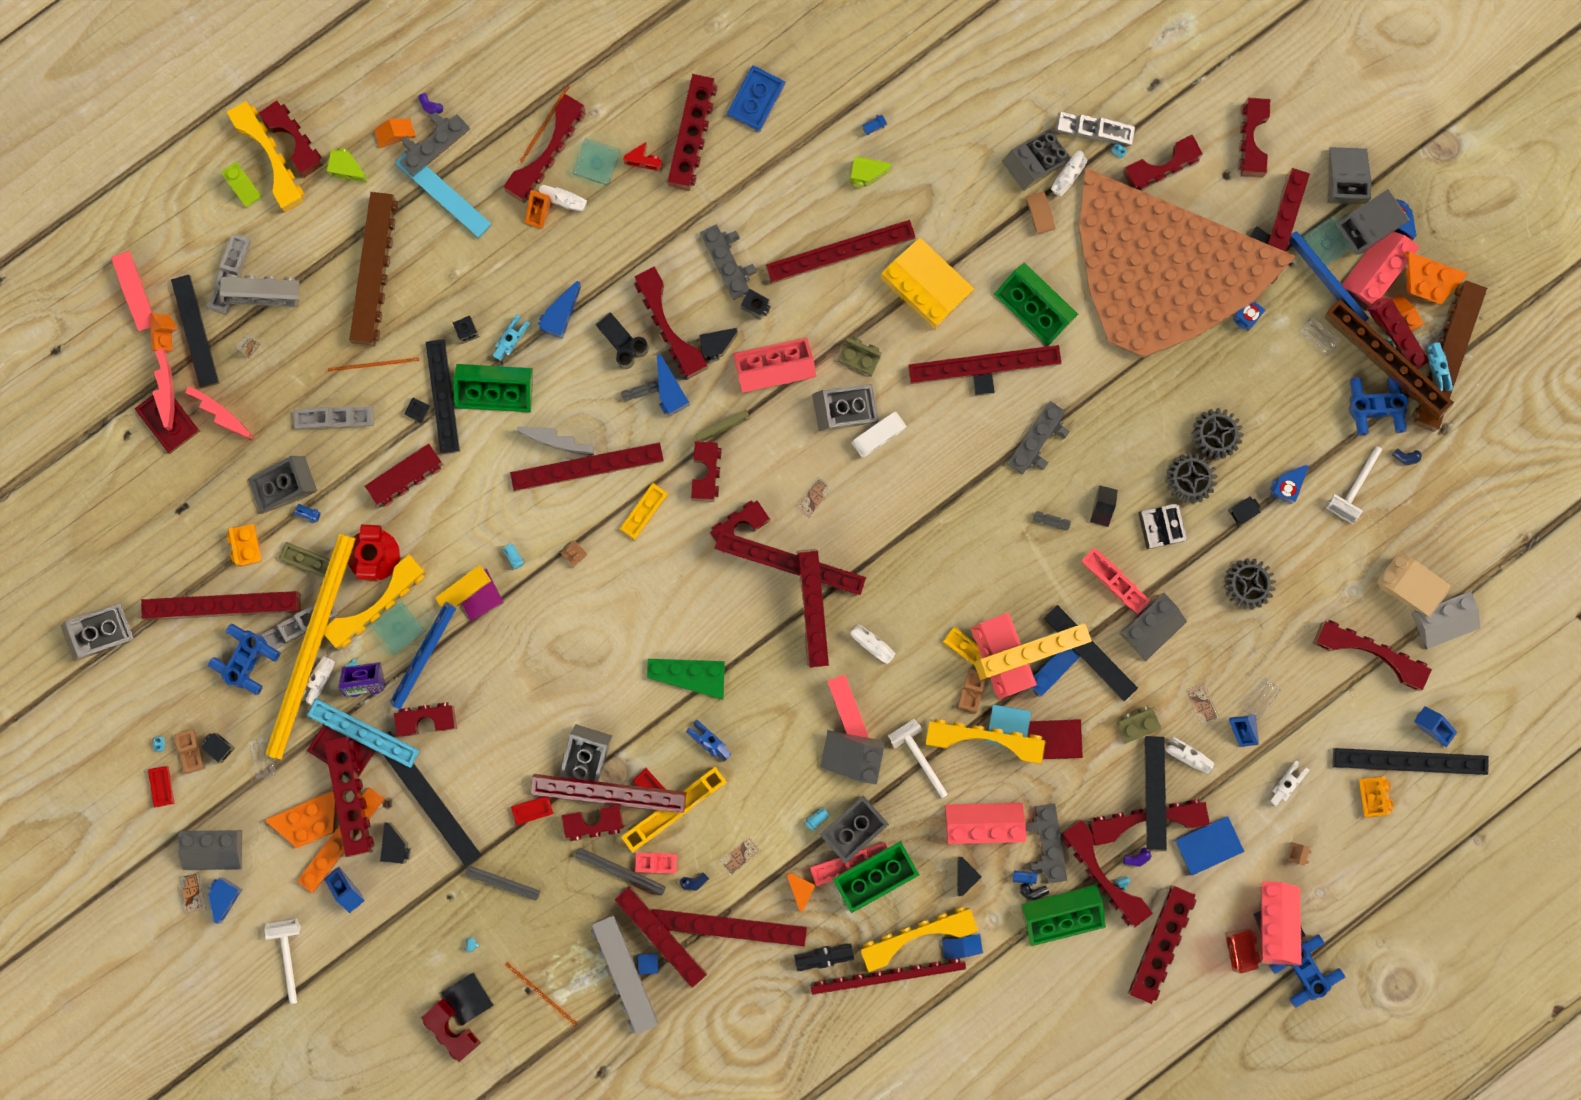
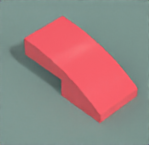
M636 852L635 872L676 874L678 854Z

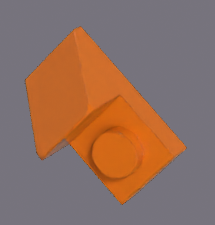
M150 313L151 351L163 349L166 352H172V332L177 331L178 327L169 314Z

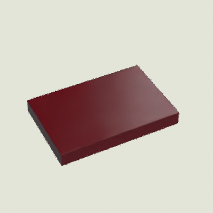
M153 395L134 408L169 454L200 432L199 428L175 397L173 427L169 431L163 426Z
M1081 719L1030 721L1027 738H1030V735L1042 736V740L1046 741L1043 759L1083 758Z
M323 725L307 749V752L328 764L324 742L348 736ZM354 740L356 746L354 757L358 760L360 770L357 771L359 778L376 750ZM342 753L339 756V762L341 764L345 763L347 760V756L345 753ZM349 772L344 773L345 776L351 778Z

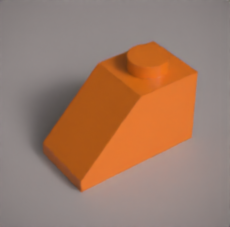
M1402 295L1392 299L1411 331L1418 329L1424 324L1416 308Z

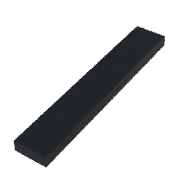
M188 274L171 279L199 387L202 389L219 384L191 275Z
M445 339L427 341L426 349L440 453L460 452Z
M1059 605L1043 618L1057 633L1078 626ZM1093 641L1072 648L1123 702L1138 689Z
M1145 736L1146 851L1166 852L1165 738Z

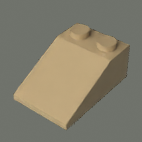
M1400 551L1377 581L1383 592L1429 618L1452 588L1450 584L1418 561Z

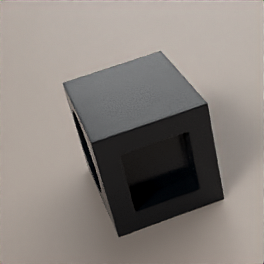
M749 289L741 303V309L761 320L762 316H767L771 309L769 305L770 299ZM755 301L762 303V307L759 309H754L751 305Z
M470 315L452 322L462 344L480 337Z
M1251 496L1228 510L1237 526L1261 513L1258 501L1255 498L1252 499Z
M219 733L208 734L204 738V744L201 747L218 763H223L235 749Z

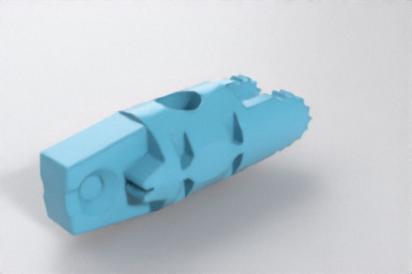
M518 314L515 315L495 345L497 350L493 357L499 361L502 360L505 354L510 355L531 324L525 321L519 331L516 332L514 327L521 317ZM512 336L513 339L510 342H508V337Z
M1433 343L1428 346V361L1434 385L1441 391H1443V385L1445 390L1451 391L1453 385L1446 356L1442 351L1440 343Z

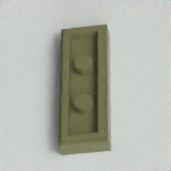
M744 410L695 434V438L697 441L704 442L749 420V414L747 410Z
M288 542L285 543L279 560L321 577H325L330 559Z

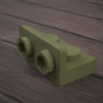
M847 337L837 361L872 376L882 352L874 345L869 344V346L862 344V341L856 337L851 339Z
M1147 705L1137 709L1139 713L1133 716L1131 713L1120 716L1121 720L1116 723L1125 744L1162 729L1155 714V707L1149 708Z

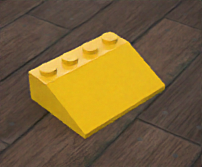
M921 238L916 240L898 256L881 274V279L935 330L974 291V288Z

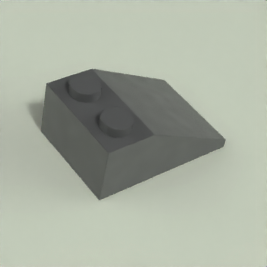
M872 384L827 389L812 394L818 431L879 422Z
M290 456L248 479L260 514L299 501L317 492L305 456Z
M121 604L65 621L61 625L74 662L134 640Z
M575 724L569 737L559 777L599 782L612 735Z
M827 730L820 767L856 781L877 785L885 741Z
M862 795L823 830L820 836L846 864L881 833L889 823L867 798Z

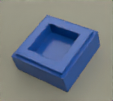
M658 953L638 954L639 975L659 973Z

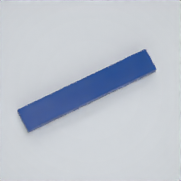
M1297 231L1291 234L1289 243L1334 297L1345 303L1363 321H1367L1369 317L1301 235Z
M446 601L390 700V703L395 708L400 710L457 609L453 604Z

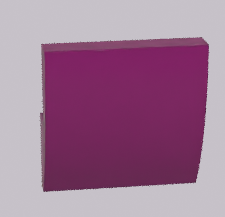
M484 569L491 582L462 602L470 621L504 604L487 569Z

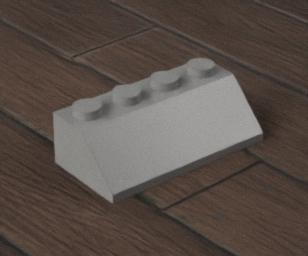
M226 274L225 277H221L220 303L298 307L299 281H295V278L292 277L276 280V277L272 276L256 279V276L253 275L237 278L236 275Z

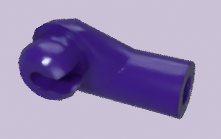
M426 93L418 95L424 112L432 115L435 112L438 114L443 112V105L441 103L430 102Z
M1142 848L1136 857L1125 855L1123 864L1141 867L1151 859V851H1146V848Z

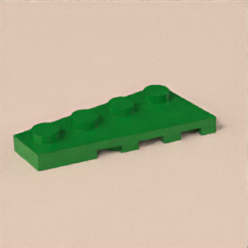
M648 659L647 678L724 700L725 661Z

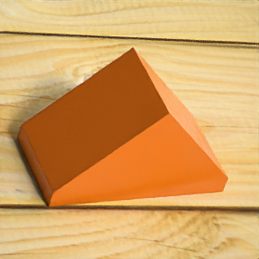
M388 119L374 129L379 148L402 142V139L407 135L409 139L416 137L410 119Z
M534 190L530 191L524 223L543 229L552 204L549 195Z
M788 873L787 877L801 912L804 910L815 884L792 873Z

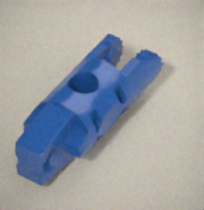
M696 719L693 724L703 735L700 736L691 728H688L686 733L713 757L717 756L725 762L731 755L725 748L726 744Z

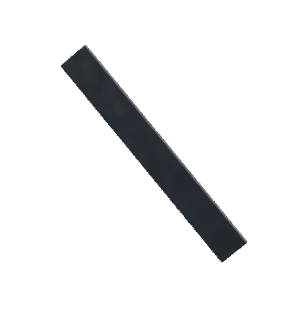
M391 731L387 733L388 735L395 738ZM383 754L465 867H468L481 857L480 851L415 763L410 768Z
M1333 748V767L1488 775L1489 756Z

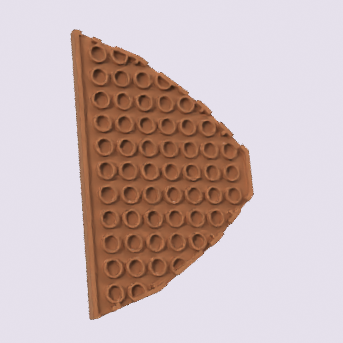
M1088 168L1085 170L1079 228L1090 294L1109 343L1143 358L1158 351L1174 347L1182 342L1195 339L1242 308L1252 304L1295 258L1290 253Z

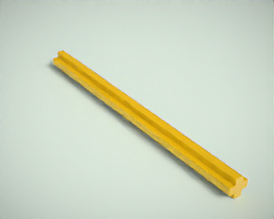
M341 533L338 535L265 753L269 757L283 758L356 538Z

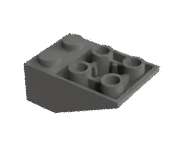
M1048 129L1011 150L1002 162L1022 190L1025 191L1066 164L1071 157L1053 132Z
M1329 147L1328 203L1366 204L1371 199V174L1367 149Z
M1387 189L1347 215L1336 225L1356 255H1359L1369 250L1410 221V219L1390 190Z

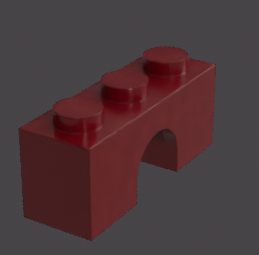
M695 441L694 463L706 465L708 474L703 479H692V501L715 502V497H719V486H716V478H720V467H717V459H721L722 448H718V443Z
M758 500L747 502L743 505L744 509L742 511L731 513L727 516L728 520L723 524L718 522L711 527L710 535L714 541H717L720 530L735 535L734 529L740 523L749 524L755 532L770 522L769 516Z
M449 702L438 703L435 708H430V705L418 706V710L411 711L410 708L400 709L399 713H394L397 737L419 734V722L427 717L433 720L435 731L457 729L455 707L449 705Z
M621 805L600 808L601 819L594 826L588 825L584 821L582 812L562 815L565 838L575 841L581 840L582 835L589 834V837L593 838L601 836V832L608 831L609 835L620 833V829L624 828Z
M443 998L426 1012L421 1019L424 1026L436 1035L437 1041L449 1050V1055L454 1060L460 1062L479 1046L481 1042L469 1028L461 1034L451 1031L449 1020L456 1012Z

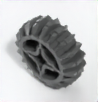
M1217 408L1215 413L1213 409H1209L1208 414L1203 412L1201 414L1202 418L1197 417L1196 421L1198 423H1194L1192 426L1197 429L1191 432V435L1197 436L1192 439V442L1199 443L1195 446L1196 449L1203 448L1200 454L1203 455L1206 451L1208 452L1207 458H1211L1212 454H1214L1215 460L1219 459L1220 455L1222 459H1225L1227 454L1229 456L1233 455L1232 450L1237 451L1239 449L1236 444L1242 443V440L1238 437H1243L1244 433L1238 432V430H1241L1243 427L1242 425H1236L1240 420L1232 419L1234 413L1227 416L1228 410L1226 409L1222 414L1220 408ZM1216 419L1225 422L1229 427H1222ZM1210 420L1211 430L1207 434L1203 435L1204 425L1207 421ZM1216 430L1220 431V433L1224 432L1219 438L1212 435ZM1232 433L1230 444L1224 447V437ZM1206 441H1213L1218 448L1210 446Z
M1189 452L1187 453V459L1184 454H1181L1180 460L1178 458L1173 460L1175 465L1169 464L1168 467L1171 470H1167L1166 474L1171 477L1166 478L1165 482H1171L1167 489H1174L1171 495L1174 496L1177 493L1178 501L1184 497L1185 504L1188 503L1189 498L1191 504H1195L1196 499L1201 503L1203 502V497L1206 499L1210 497L1208 492H1214L1211 486H1216L1217 482L1212 481V479H1216L1218 476L1211 473L1216 468H1209L1212 462L1208 461L1205 463V456L1199 459V453H1196L1194 458H1192V454ZM1187 464L1186 474L1177 476L1180 466ZM1193 464L1199 466L1204 473H1198ZM1190 474L1197 478L1192 483L1187 478ZM1206 480L1203 490L1196 493L1197 482ZM1178 482L1184 483L1190 493L1184 491Z
M1249 558L1244 559V563L1241 560L1237 561L1238 566L1235 564L1231 565L1233 571H1226L1227 575L1231 577L1224 578V581L1229 582V584L1224 585L1223 588H1229L1230 590L1225 595L1229 596L1232 594L1233 597L1229 601L1237 600L1236 607L1243 603L1242 608L1244 610L1248 608V604L1250 610L1255 609V604L1258 608H1261L1262 603H1268L1267 598L1273 597L1269 591L1276 590L1275 587L1271 586V584L1276 583V580H1270L1274 573L1268 574L1266 572L1270 569L1269 566H1266L1264 569L1262 568L1264 565L1263 561L1256 565L1257 559H1252L1251 564ZM1243 569L1254 570L1249 577L1238 574ZM1259 574L1263 579L1264 589L1258 583ZM1235 580L1241 585L1240 594L1236 589ZM1251 580L1253 587L1248 588L1246 582ZM1251 591L1261 594L1257 599H1246V596Z

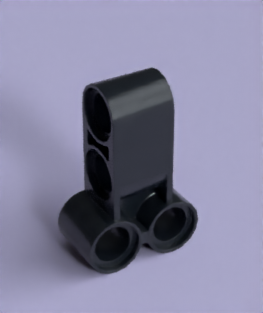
M611 312L595 324L618 351L616 361L622 369H629L634 365V356L644 357L647 355L649 346L646 339L643 337L633 338ZM643 343L645 347L643 350L637 351L635 350L636 344ZM628 355L630 360L627 363H622L620 361L622 356Z

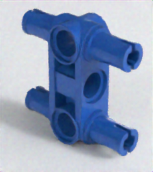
M1390 377L1387 378L1390 393L1371 395L1363 394L1361 378L1350 380L1352 396H1350L1349 413L1356 422L1357 436L1369 434L1367 418L1391 416L1394 420L1395 433L1407 431L1405 415L1407 413L1408 399L1405 393L1401 391V387ZM1393 401L1399 402L1401 407H1396ZM1355 404H1360L1363 410L1357 409Z
M231 623L227 627L226 633L239 641L228 665L213 657L209 661L208 667L220 673L222 679L228 685H234L239 689L244 688L254 695H259L263 686L250 679V674L261 654L276 662L281 652L269 646L262 635L255 634L250 630L244 631ZM252 638L256 643L254 647L251 645ZM234 672L238 675L237 680L233 678Z
M1319 934L1306 942H1301V965L1269 964L1274 974L1288 966L1292 967L1304 986L1302 991L1289 998L1295 1008L1308 1000L1314 1001L1317 998L1324 997L1332 989L1331 986L1346 978L1340 968L1326 976L1321 974L1310 956L1312 951L1325 944ZM1316 983L1321 984V991L1319 993H1315L1313 990Z

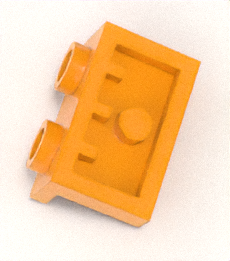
M255 524L236 528L229 527L227 540L229 544H232L233 551L230 552L232 562L239 567L262 562Z
M1386 776L1359 779L1364 817L1392 814L1391 810H1394L1393 800L1389 798L1388 791H1391L1389 779L1387 780Z

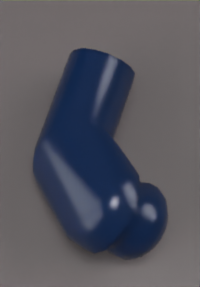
M1397 448L1392 456L1404 465H1412L1421 461L1422 454L1418 450L1405 454Z
M702 872L696 879L682 877L680 885L684 890L697 891L709 878Z

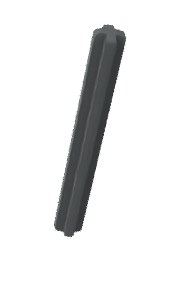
M579 848L575 856L578 859L660 896L664 894L666 887L658 882L583 848Z

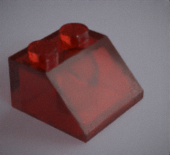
M1249 928L1225 932L1232 971L1242 974L1259 969L1258 963H1261L1259 952L1255 950V944H1257L1255 932H1252V929Z

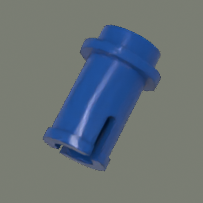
M876 115V118L862 124V128L868 136L881 127L882 129L885 128L884 126L887 125V122L883 115Z
M301 504L296 506L295 509H298V511L295 510L294 515L308 519L310 523H317L321 515L318 509L315 508L313 510Z
M1014 870L1013 883H1028L1032 886V884L1037 883V873L1034 870L1031 872Z

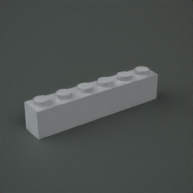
M615 915L592 924L591 934L594 940L598 939L600 944L598 951L601 958H605L608 965L605 968L609 977L613 976L615 981L613 988L616 995L620 994L622 1002H620L621 1008L624 1013L629 1015L630 1020L627 1022L632 1032L635 1031L637 1035L658 1026L659 1022Z

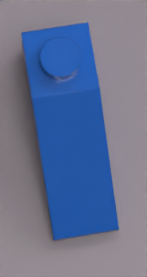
M576 281L545 311L544 315L541 314L538 322L541 332L563 339L582 287L580 282Z
M658 354L659 395L662 402L659 406L664 414L668 412L671 417L690 404L661 354Z
M1073 649L1055 654L1034 675L1037 685L1031 687V689L1039 697L1043 696L1080 656Z

